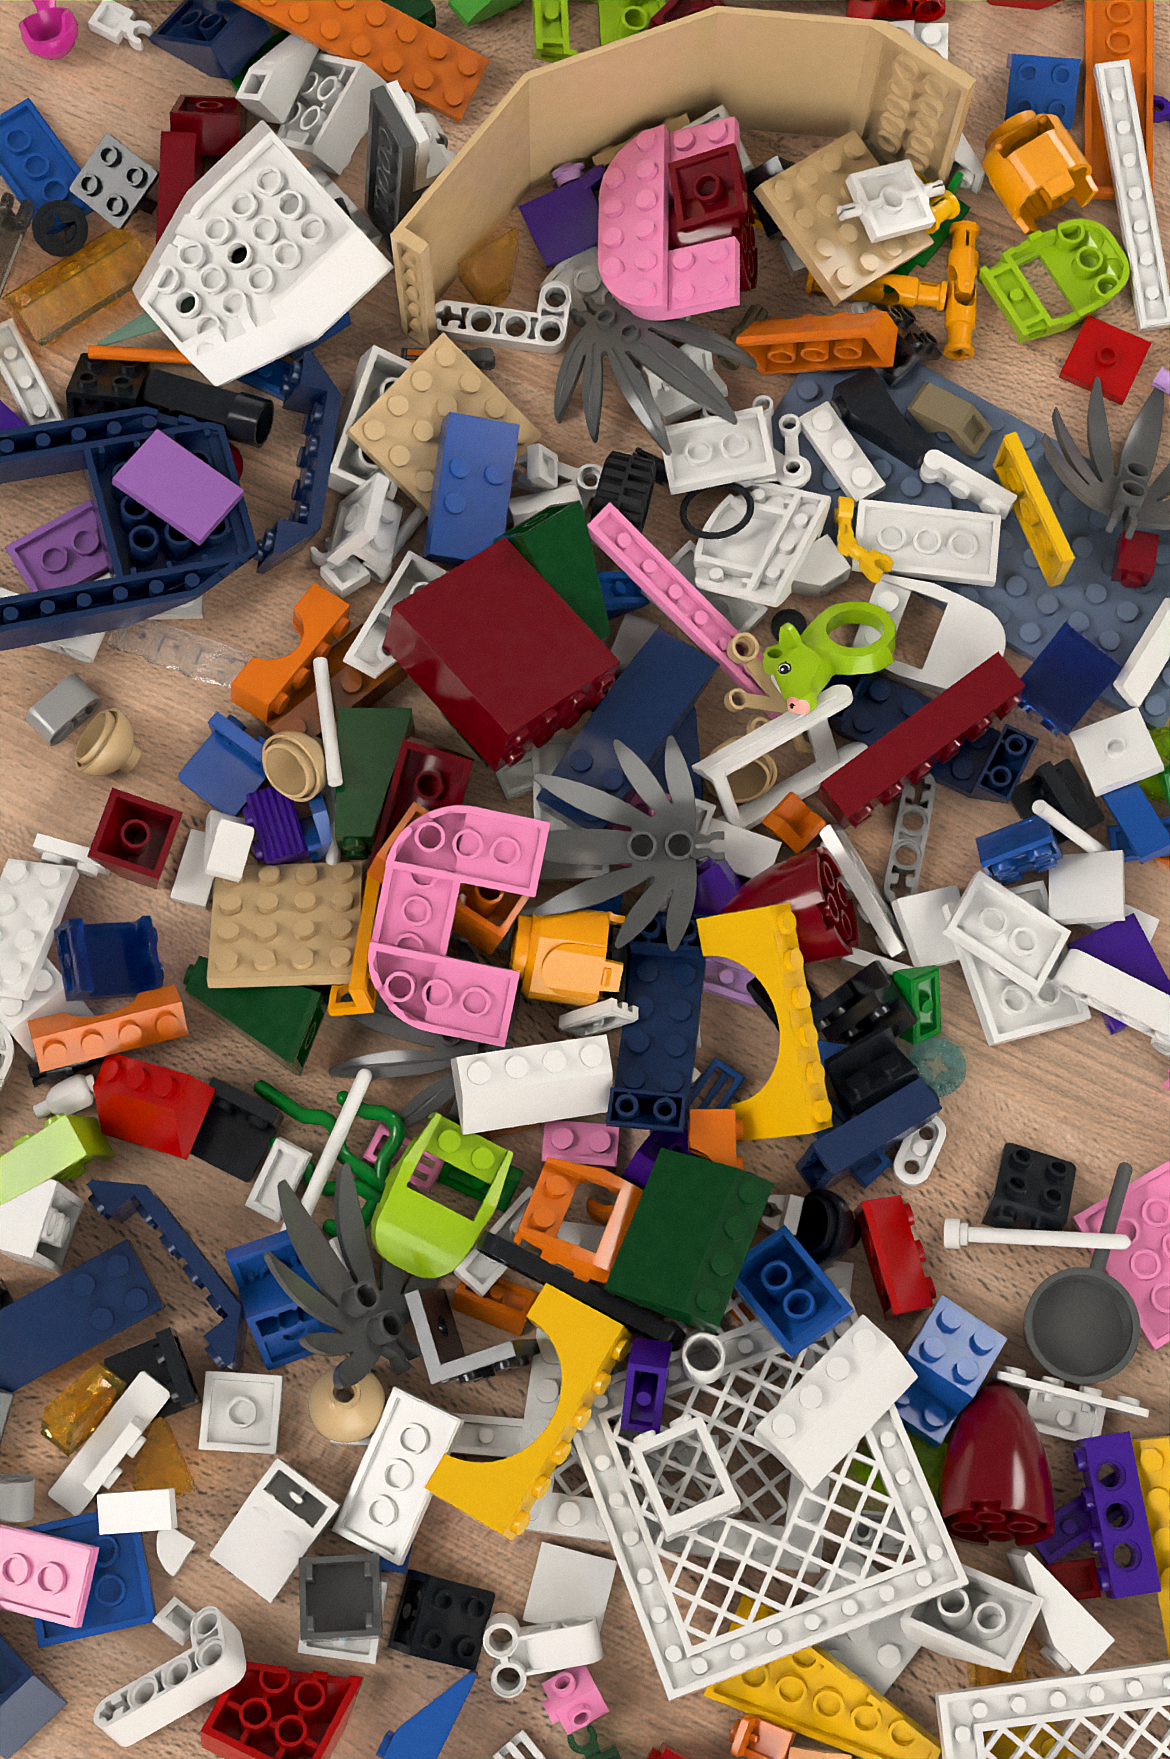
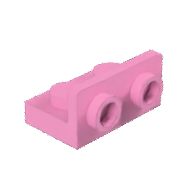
M562 1120L545 1122L541 1166H544L547 1157L616 1172L620 1127Z

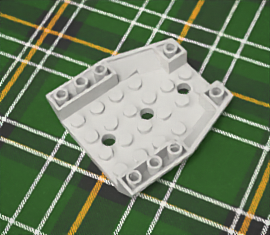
M262 119L186 192L135 282L132 291L139 304L175 346L214 386L221 387L318 340L384 278L394 266ZM292 198L299 199L298 209L292 214H284L285 203ZM238 248H246L247 256L245 260L239 264H234L232 262L233 253ZM193 296L195 298L194 308L188 313H182V301L187 297Z

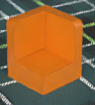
M789 792L761 821L784 846L797 855L827 824L821 816L814 813L793 792Z

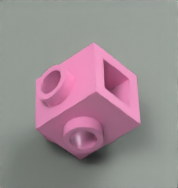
M586 1665L568 1668L541 1683L548 1697L542 1704L552 1724L560 1721L567 1735L610 1712Z

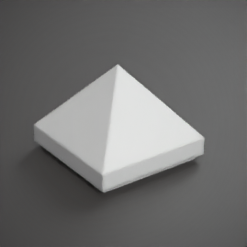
M174 1596L154 1617L152 1622L168 1638L183 1646L191 1637L190 1623L196 1613Z

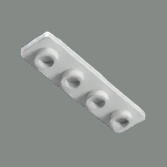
M1004 1366L1003 1372L996 1371L992 1375L991 1381L1005 1382L1010 1386L1028 1390L1025 1406L1039 1433L1075 1443L1079 1439L1101 1436L1105 1411L1137 1419H1145L1149 1415L1148 1409L1139 1407L1140 1401L1137 1399L1119 1395L1116 1401L1102 1398L1103 1391L1087 1386H1079V1391L1064 1388L1065 1381L1057 1378L1042 1376L1041 1381L1026 1378L1027 1371Z
M141 1371L49 1490V1497L74 1516H79L102 1485L109 1490L123 1471L118 1467L121 1460L126 1454L133 1458L147 1440L141 1434L170 1398L168 1388L146 1371Z

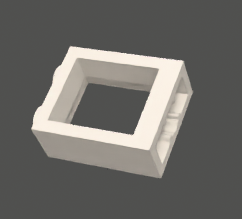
M691 1414L681 1416L669 1423L670 1429L657 1435L655 1430L642 1433L633 1439L634 1445L629 1446V1455L667 1542L740 1510L741 1503L702 1415L693 1419ZM696 1433L723 1494L670 1517L644 1455Z

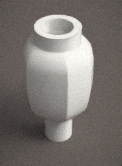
M93 1073L88 1076L76 1074L56 1084L48 1092L46 1100L33 1106L37 1118L42 1119L52 1113L55 1115L60 1113L72 1115L91 1106L95 1102L93 1084L96 1076Z

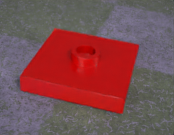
M1088 315L1060 372L1059 378L1091 392L1095 378L1099 377L1103 397L1123 405L1151 346V342Z

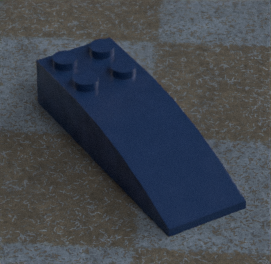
M658 627L611 687L605 698L600 702L551 775L594 787L630 804L636 791L621 768L614 750V740L618 739L624 743L651 771L666 748L668 736L674 737L720 667V664ZM542 788L536 797L542 810L573 829L612 830L616 825L569 805L545 788Z
M124 1240L0 1310L1 1389L13 1393L166 1307L131 1240Z

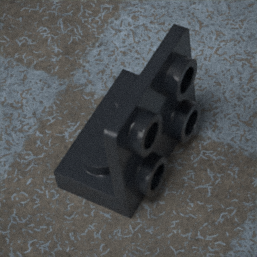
M872 305L869 309L887 311L898 327L893 367L874 368L889 386H895L918 361L938 360L943 355L937 348L939 345L938 341L928 331H922L914 323L916 317L907 307L903 305Z
M82 353L66 389L68 419L140 407L139 396L150 369V362L89 359L88 353Z
M212 1077L209 1086L216 1089L190 1154L245 1183H249L269 1147L270 1140L274 1138L284 1116L280 1110Z
M170 1327L156 1332L157 1338L104 1359V1365L117 1401L143 1370L168 1388L170 1398L151 1423L202 1403L177 1332Z
M408 1569L387 1647L411 1656L475 1670L483 1644L485 1626L490 1618L495 1593Z

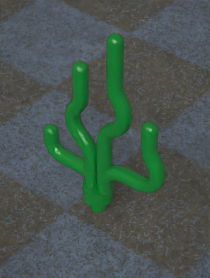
M259 1080L254 1084L256 1094L293 1119L303 1124L321 1125L331 1135L337 1121L333 1114L321 1109L304 1108L263 1080ZM340 1091L336 1096V1100L341 1106L344 1105L349 1094L347 1091ZM361 1102L356 1116L365 1120L385 1122L390 1129V1136L375 1161V1169L348 1150L346 1138L337 1156V1160L342 1165L349 1163L352 1173L362 1179H354L357 1195L367 1201L361 1209L366 1230L372 1221L377 1203H380L391 1161L405 1138V1126L401 1117L394 1110L384 1105H371ZM274 1137L270 1140V1148H272L276 1138L278 1137ZM312 1160L309 1161L303 1174L307 1185H309L316 1169ZM326 1181L321 1195L334 1196L336 1181ZM325 1220L322 1225L323 1231L333 1238L336 1237L335 1220Z

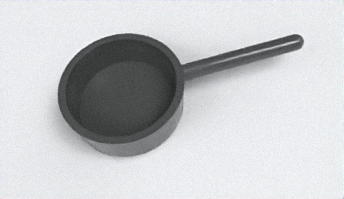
M1127 1162L1120 1163L1117 1168L1099 1233L1115 1234L1132 1175V1166ZM1095 1248L1089 1268H1068L1049 1276L1036 1288L1027 1304L1023 1318V1335L1026 1346L1036 1363L1054 1377L1078 1384H1092L1105 1381L1123 1370L1137 1349L1140 1338V1319L1137 1307L1124 1286L1110 1275L1104 1273L1111 1249Z

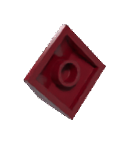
M735 143L668 163L678 229L680 231L747 211V182Z

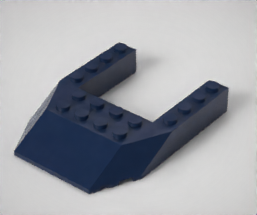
M144 406L0 430V484L83 470L111 577L0 598V651L128 627L199 598L258 555L259 550L244 496L199 546L112 484V479L158 429L241 488L224 425L208 421L202 423L192 417L179 415V418L160 414L158 409Z

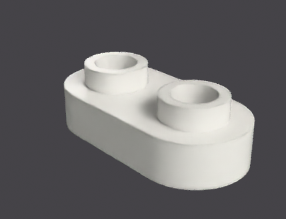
M935 1116L932 1121L903 1139L893 1162L894 1176L901 1184L914 1187L921 1185L929 1177L946 1137L945 1124L938 1116ZM923 1128H928L932 1131L933 1138L924 1140L920 1137L919 1131ZM907 1162H914L918 1166L916 1174L906 1172L905 1164Z

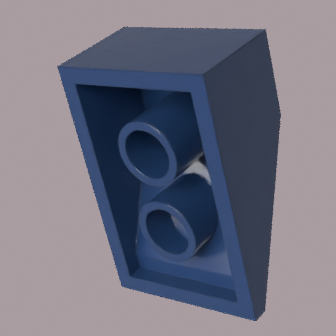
M184 0L152 33L149 40L152 44L210 77L231 80L243 71V66L253 56L263 50L264 44L273 33L263 18L230 0Z

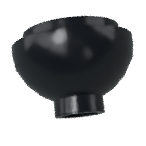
M816 1189L804 1197L797 1233L794 1237L817 1265H828L841 1258L848 1249L854 1248L858 1244L861 1237V1226L858 1220L854 1219L849 1205L839 1194L826 1189Z

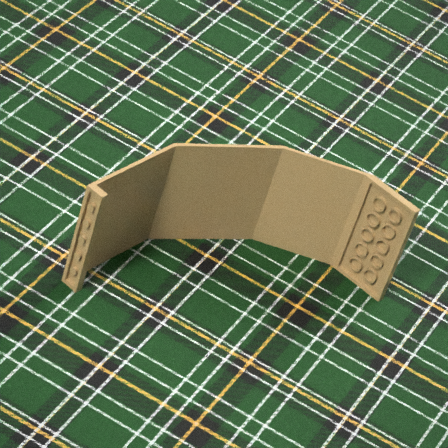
M714 6L525 72L390 234L402 332L405 336L426 349L438 338L435 304L530 188L554 180L552 172L564 163H583L585 169L594 166L592 157L597 155L604 147L609 145L617 146L629 140L636 132L660 126L661 122L668 117H679L686 113L691 123L723 104L729 116H735L739 129L840 138L855 129L862 140L870 139L888 164L910 159L916 173L922 174L931 182L942 180L943 184L941 186L945 185L946 189L977 79L972 77L970 72L964 67L952 64L943 58L936 49L929 46L926 47L912 38L908 31L901 27H895L888 21L727 6Z

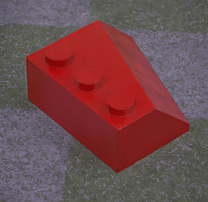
M246 1661L244 1677L238 1684L219 1696L200 1731L202 1748L224 1759H329L347 1725L364 1677L350 1675L349 1678L328 1675V1672L313 1670V1673L288 1670L285 1666Z

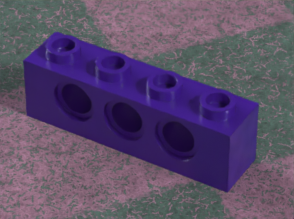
M1130 1431L1076 1440L1077 1448H1073V1459L1077 1472L1082 1471L1085 1487L1080 1490L1081 1501L1086 1512L1090 1511L1093 1527L1088 1528V1536L1092 1550L1098 1551L1101 1567L1096 1568V1578L1100 1591H1106V1596L1110 1599L1160 1592L1161 1586ZM1104 1464L1110 1466L1115 1473V1480L1109 1487L1104 1486L1098 1478V1471ZM1111 1504L1117 1505L1123 1513V1519L1116 1527L1112 1526L1106 1519V1510ZM1119 1544L1127 1546L1131 1554L1129 1563L1124 1567L1118 1565L1114 1559V1550Z

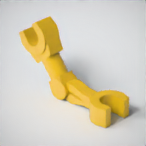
M839 496L838 508H834L833 521L838 524L837 551L846 557L849 555L858 561L859 569L870 581L877 584L880 582L884 572L888 574L891 571L894 561L886 554L873 549L867 551L857 544L858 540L855 539L851 527L854 500L852 497Z

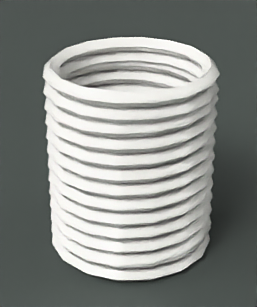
M700 1332L694 1334L686 1340L683 1346L682 1368L684 1374L690 1381L697 1384L707 1385L715 1382L724 1370V1345L717 1336L711 1333ZM704 1346L713 1349L718 1354L720 1361L711 1370L699 1371L689 1364L687 1356L694 1348Z

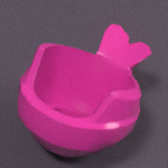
M32 0L37 13L26 17L19 23L21 39L30 53L47 60H56L66 56L72 50L78 37V23L72 11L68 8L57 7L56 0Z

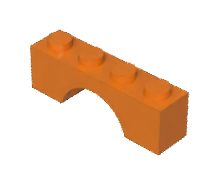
M313 583L294 606L292 627L300 637L301 642L292 653L278 659L265 660L252 657L232 681L230 701L266 724L275 713L280 715L287 707L290 700L289 695L294 689H301L306 684L311 673L310 670L313 667V660L317 657L326 658L330 652L332 642L336 638L342 639L351 625V621L348 620L350 604Z
M175 984L138 993L130 1004L108 1014L78 1017L61 1012L27 1021L40 1073L189 1035L182 1001Z
M689 1109L687 1115L688 1152L706 1160L744 1170L743 1157H736V1142L743 1140L742 1119H736L735 1109Z

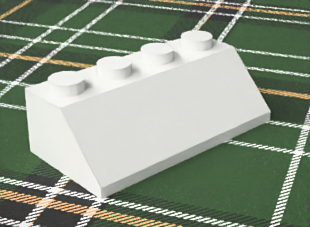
M375 345L360 357L337 422L327 487L349 496L378 472L389 479L385 498L390 501L394 500L398 486L345 432L412 364L411 362Z
M607 1034L450 1059L462 1135L608 1111L613 1071Z
M49 1179L1 1205L0 1253L17 1262L61 1274L85 1201L58 1181Z
M862 1314L755 1427L754 1437L808 1489L813 1491L916 1381L918 1376L893 1341Z

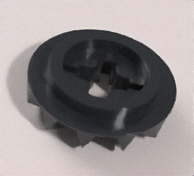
M65 200L49 201L36 211L32 221L33 238L43 251L53 256H70L78 252L85 244L88 236V223L83 212L75 204ZM54 213L61 223H74V225L69 226V229L65 230L66 243L58 234H46L50 228L55 226Z

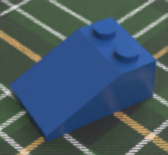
M785 1224L747 1252L733 1289L753 1316L791 1359L854 1312L852 1306Z
M470 1670L401 1724L395 1733L389 1730L385 1734L376 1756L382 1759H437L478 1672Z

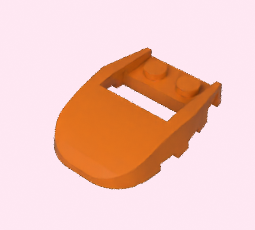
M547 1157L513 1242L519 1245L521 1240L524 1239L542 1250L540 1258L552 1265L558 1263L574 1272V1278L586 1283L590 1279L606 1283L643 1190L605 1169ZM578 1182L582 1184L591 1182L606 1187L607 1191L618 1195L596 1253L556 1238Z

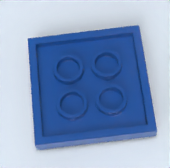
M98 1511L25 1528L100 1547L82 1627L74 1628L34 1617L39 1648L151 1623L157 1615L142 1532L100 1535Z

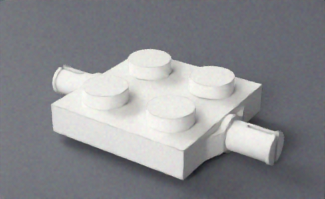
M910 159L852 173L846 178L845 182L852 196L853 203L838 206L837 216L840 215L838 217L840 221L858 216L863 222L871 243L928 229L936 222L929 206V198L943 195L945 193V185L941 186L943 184L942 180L924 184L916 175Z

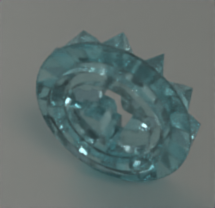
M930 1037L916 1044L908 1056V1059L917 1067L924 1083L931 1086L938 1097L953 1093L960 1087L966 1076V1059L963 1057L959 1046L952 1044L946 1038ZM939 1053H942V1065L951 1071H941L935 1080L932 1081V1068L923 1062H933Z

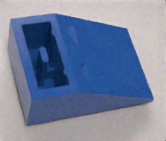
M1038 815L975 838L982 868L990 878L998 883L1001 882L1002 886L1019 882L1023 879L1022 874L1036 869L1037 873L1050 870L1058 865L1057 860L1064 858L1051 825Z

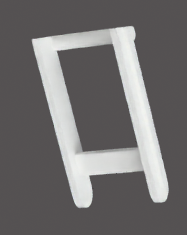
M841 684L831 686L819 694L817 698L818 705L813 711L803 715L787 711L692 765L694 772L714 784L724 813L723 816L717 819L750 830L760 824L789 792L795 793L801 800L818 791L823 780L868 747L864 743L851 742L837 750L827 718L852 703L853 694L850 687ZM807 731L816 762L773 786L762 797L745 802L737 807L727 775L802 732Z

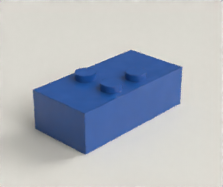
M449 412L442 420L422 558L430 562L459 566L493 545V540L505 533L520 425Z

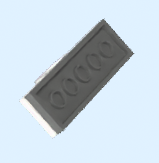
M397 80L387 83L386 88L382 85L370 90L364 208L372 223L383 235L381 239L392 259L393 252L390 234L456 156L455 152L447 150L448 139L436 117L430 113H415L416 108L409 92H403Z

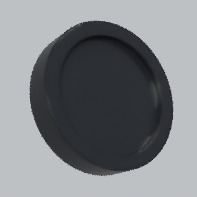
M784 609L775 614L771 622V633L778 642L780 627L787 622L796 628L799 635L807 628L806 620L800 612L794 609Z

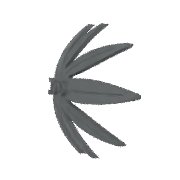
M586 295L583 298L586 309L592 314L587 311L580 312L575 308L570 311L574 324L582 327V329L569 345L557 377L554 416L559 424L562 422L583 368L582 399L585 419L592 441L594 443L598 441L603 397L602 359L606 355L619 387L631 409L649 435L667 456L671 455L672 450L662 418L645 380L634 364H642L668 385L733 425L738 423L735 413L709 377L686 354L655 333L749 366L757 367L755 358L742 348L707 328L676 318L654 321L637 317L630 310L622 305L620 306L614 297L604 306L596 304L592 297ZM724 309L709 311L711 313H725Z
M1096 377L1090 393L1087 415L1088 448L1096 476L1069 434L1057 407L1053 411L1052 421L1057 441L1065 459L1053 445L1048 435L1044 433L1041 443L1047 458L1064 485L1079 500L1090 508L1110 517L1105 529L1106 532L1112 533L1114 527L1121 523L1124 524L1123 530L1126 532L1124 538L1131 540L1137 526L1157 530H1170V499L1160 502L1170 495V463L1159 474L1150 487L1147 486L1152 475L1160 441L1164 392L1154 388L1143 405L1124 444L1118 464L1117 476H1115L1101 381L1099 377Z
M668 736L665 748V776L672 803L669 802L661 785L644 762L620 740L615 739L613 742L615 753L624 774L640 798L654 811L655 815L653 817H649L625 801L594 787L557 776L535 773L533 779L539 785L569 805L597 818L632 829L630 832L608 829L549 831L543 861L573 865L631 863L632 866L580 883L536 908L534 914L536 916H546L587 908L614 898L639 885L649 877H654L655 882L643 893L627 915L617 936L615 947L617 949L622 948L642 932L658 913L670 890H673L667 912L666 936L669 950L675 951L686 932L693 912L697 887L696 860L705 857L715 861L725 860V852L715 853L710 848H696L695 846L696 844H710L711 841L716 839L724 840V831L712 832L709 835L696 832V804L692 780L675 738Z
M461 942L459 946V959L480 963L468 944ZM509 960L505 964L504 968L509 969ZM521 980L518 981L505 1047L418 1029L394 1015L388 1009L384 1000L377 996L374 1013L343 1016L385 1035L432 1047L435 1050H395L368 1054L329 1068V1075L331 1077L355 1079L361 1069H368L372 1073V1079L410 1077L444 1069H451L452 1071L450 1059L455 1057L513 1049L514 1047L507 1043L518 1012ZM324 994L322 997L326 1006H328L330 994ZM344 994L340 1002H351L353 999L350 994ZM452 1072L423 1089L402 1109L399 1116L403 1121L405 1129L426 1119L431 1112L438 1111L456 1095ZM456 1100L447 1119L460 1125Z
M349 1163L340 1166L337 1171L334 1213L340 1249L350 1275L285 1179L279 1182L277 1185L279 1202L288 1235L302 1265L325 1297L288 1268L270 1250L264 1253V1259L278 1284L299 1307L317 1320L343 1332V1334L328 1332L311 1333L299 1338V1343L310 1352L321 1356L334 1357L350 1354V1357L340 1362L334 1370L333 1383L337 1389H345L361 1381L371 1371L381 1355L389 1360L391 1368L397 1375L409 1371L412 1367L409 1361L419 1357L422 1352L416 1343L410 1342L405 1333V1325L412 1318L404 1294L417 1289H433L439 1278L425 1279L411 1274L402 1288L407 1272L382 1258L380 1290L377 1289L367 1234Z

